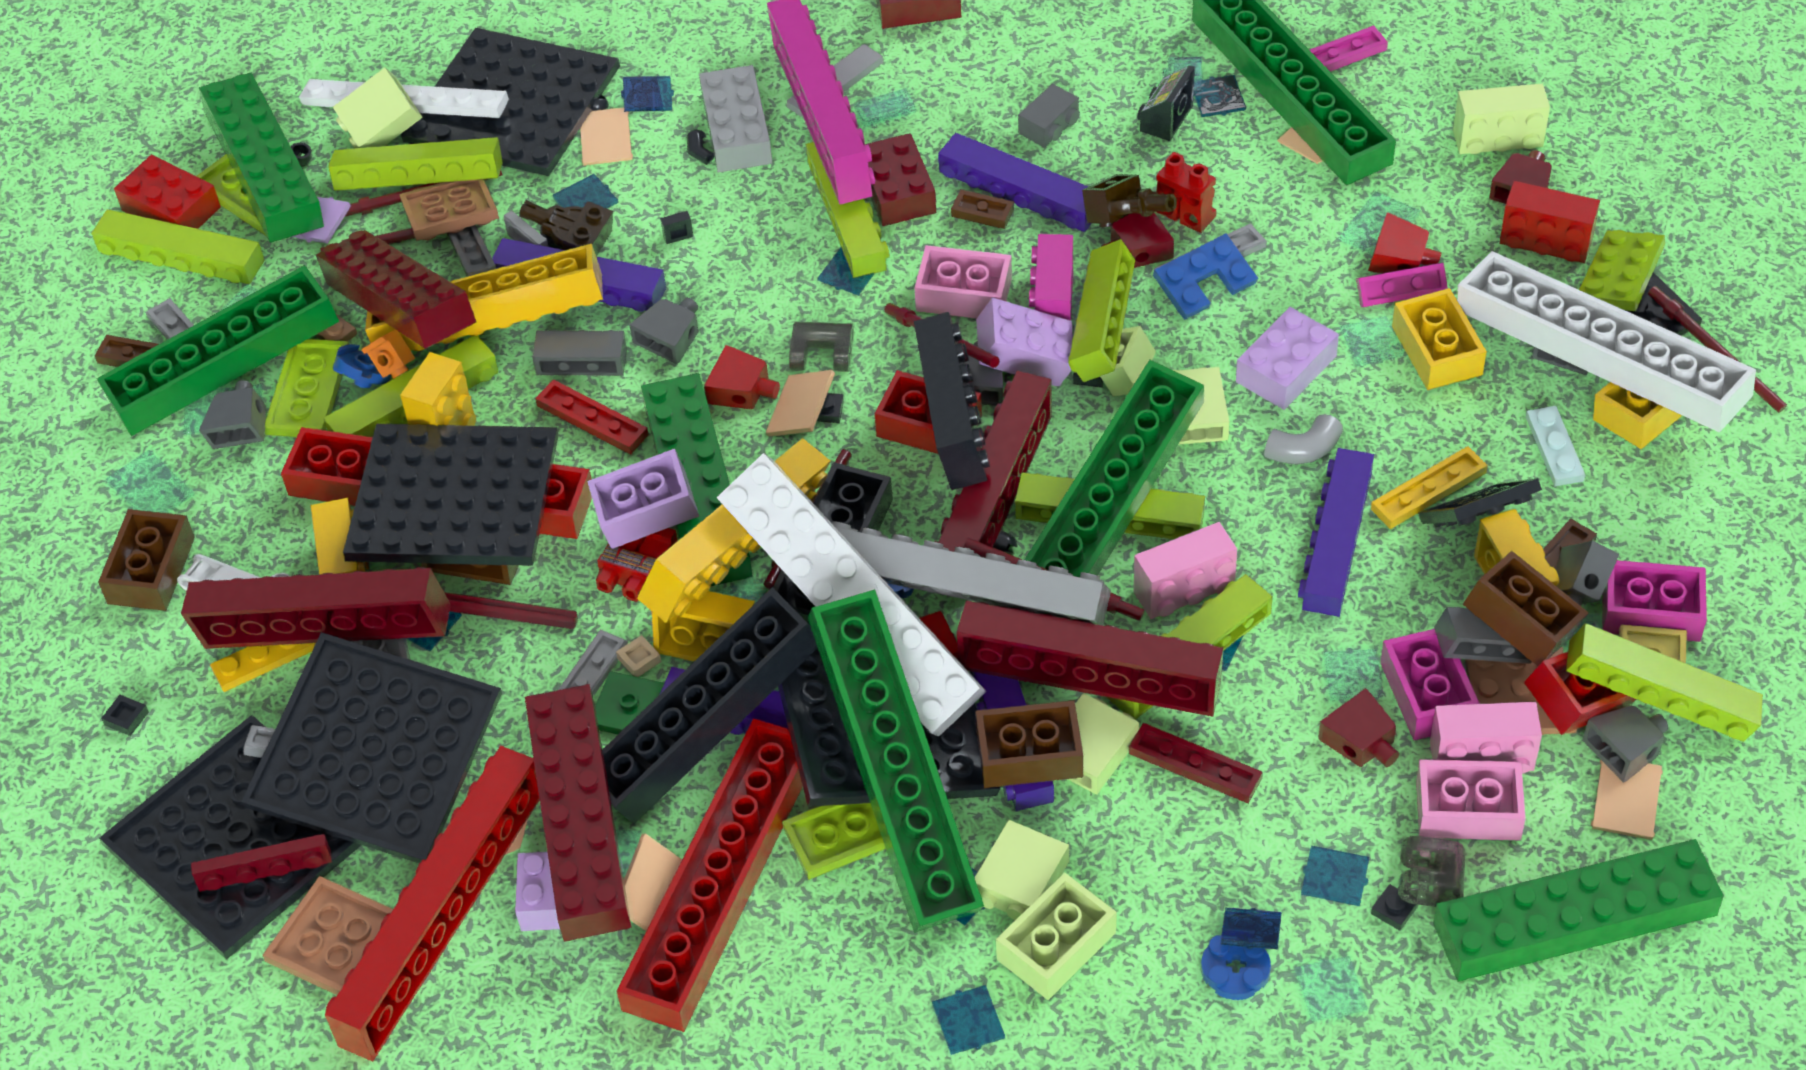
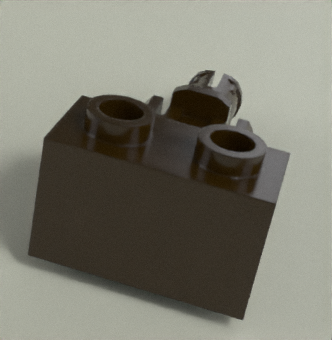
M1115 174L1082 190L1087 223H1099V227H1111L1114 222L1132 213H1141L1142 217H1148L1155 211L1171 212L1175 210L1177 205L1174 194H1157L1151 188L1142 189L1140 178L1137 174Z
M525 200L519 212V217L542 225V233L550 236L554 244L562 250L592 244L597 256L612 232L613 211L590 201H587L584 207L570 206L563 208L555 204V206L546 209Z

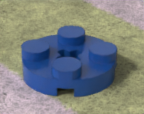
M349 344L338 349L333 370L354 379L355 385L361 388H371L372 384H384L391 380V374L382 378L369 355L359 350L360 345Z
M1236 934L1212 937L1202 955L1201 973L1203 980L1215 990L1216 994L1226 999L1243 1000L1254 996L1255 992L1259 991L1262 987L1264 988L1268 983L1271 969L1270 957L1265 948L1252 947V945L1261 944L1248 943L1249 946H1245V944L1242 946L1238 942L1223 941V939L1242 940L1240 938L1247 939L1248 941L1251 939L1252 941L1254 937ZM1233 960L1240 961V964H1244L1245 967H1241L1239 972L1235 973L1232 972V967L1226 965L1232 963Z

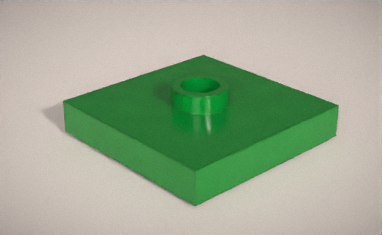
M610 671L595 705L599 730L619 734L660 695L664 683Z

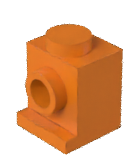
M396 329L361 349L364 354L367 353L382 378L390 374L393 379L409 370L406 364L415 359Z

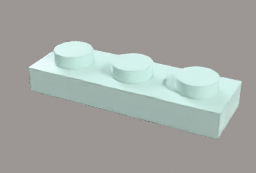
M1551 406L1528 410L1526 412V420L1554 487L1583 482L1585 479L1584 470L1557 407Z

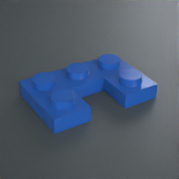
M1227 233L1155 269L1153 277L1184 320L1210 306V301L1198 286V282L1217 274L1228 291L1234 295L1256 284L1258 277Z

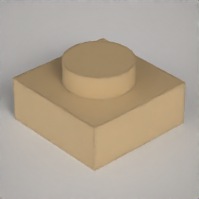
M642 635L616 651L617 659L635 677L641 676L662 662L660 654Z

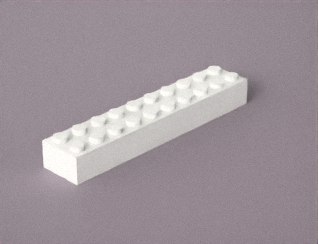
M1491 251L1458 284V303L1465 315L1719 433L1753 396L1756 369L1496 252Z
M763 453L717 497L815 606L876 590L920 721L932 734L940 736L986 692L773 459Z

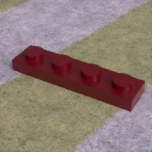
M1142 723L1129 746V754L1248 804L1263 777V772L1146 723Z
M325 834L193 862L191 863V870L199 891H212L223 886L236 883H250L255 879L273 875L281 876L304 868H317L322 864L331 863L332 855Z

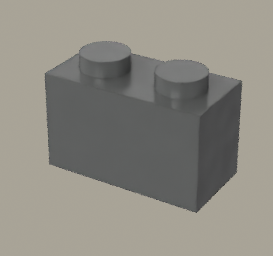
M1052 83L1018 114V133L1045 148L1050 142L1058 140L1062 131L1069 125H1074L1080 115L1079 97Z

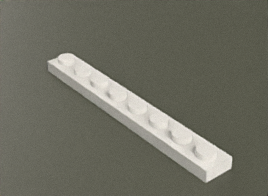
M309 79L299 98L302 105L333 107L365 82ZM402 85L420 113L500 118L509 100L506 91Z

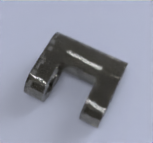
M794 321L789 352L790 370H806L809 348L834 349V371L849 372L854 341L853 323Z
M1410 836L1402 841L1400 860L1404 866L1410 868V870L1404 871L1399 877L1398 895L1402 900L1411 904L1436 907L1437 903L1464 897L1465 848L1462 844L1453 840L1424 836ZM1413 851H1419L1418 855L1412 854ZM1431 852L1435 853L1434 858L1431 857ZM1411 885H1417V888L1410 887ZM1429 886H1433V892L1429 891Z

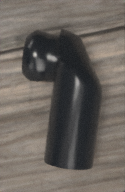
M693 129L687 135V152L707 165L714 159V153L703 147L705 143L703 138H706L705 132Z

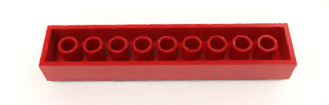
M301 427L281 472L288 496L326 502L348 498L349 504L355 506L373 437ZM553 464L540 534L578 539L592 500L587 482L592 480L590 469Z
M753 718L617 989L621 1011L685 1032L783 829L782 821L788 818L803 787L789 729Z
M501 745L495 755L488 758L482 775L478 781H474L469 787L466 799L461 807H457L452 813L446 830L436 837L429 856L426 860L424 859L419 863L416 875L410 885L402 889L398 903L393 911L383 918L376 937L373 941L371 940L366 944L362 958L357 966L347 973L340 992L328 1002L325 1017L338 1047L372 1062L375 1060L540 801L534 758Z

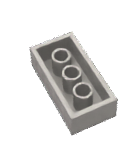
M753 65L699 73L702 99L717 172L773 164L769 134Z

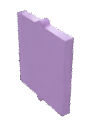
M317 197L320 202L324 227L292 237L305 239L308 243L315 241L328 244L351 205L349 202L334 200L333 197Z

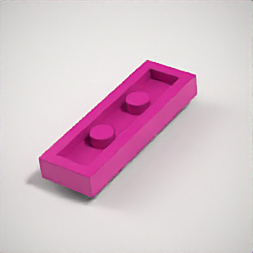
M1373 25L1312 48L1310 51L1331 72L1386 51L1388 41Z
M1444 263L1356 278L1361 307L1411 299L1448 289Z

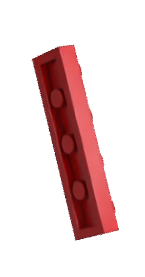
M554 379L535 398L536 405L541 409L630 455L649 435L648 428Z

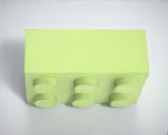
M1543 83L1458 91L1453 133L1459 154H1478L1490 151L1504 152L1512 149L1543 147L1550 111Z
M1064 873L996 939L997 960L1049 1000L1116 933L1117 912L1068 874Z

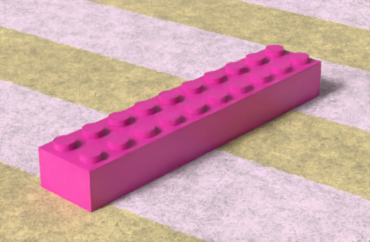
M800 0L768 2L767 9L775 52L839 205L872 197L871 185L875 184V177L872 168L868 167V162L872 161L869 145H865L862 129L858 128L855 113L851 112L847 96H844L840 80L837 81L835 68L833 65H830L828 52L826 49L823 50L820 34L817 35L814 20H810L807 5H802Z

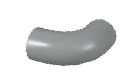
M1323 414L1317 416L1311 428L1302 434H1291L1273 429L1266 443L1264 457L1294 465L1312 463L1326 456L1337 444L1343 432V425L1335 417Z

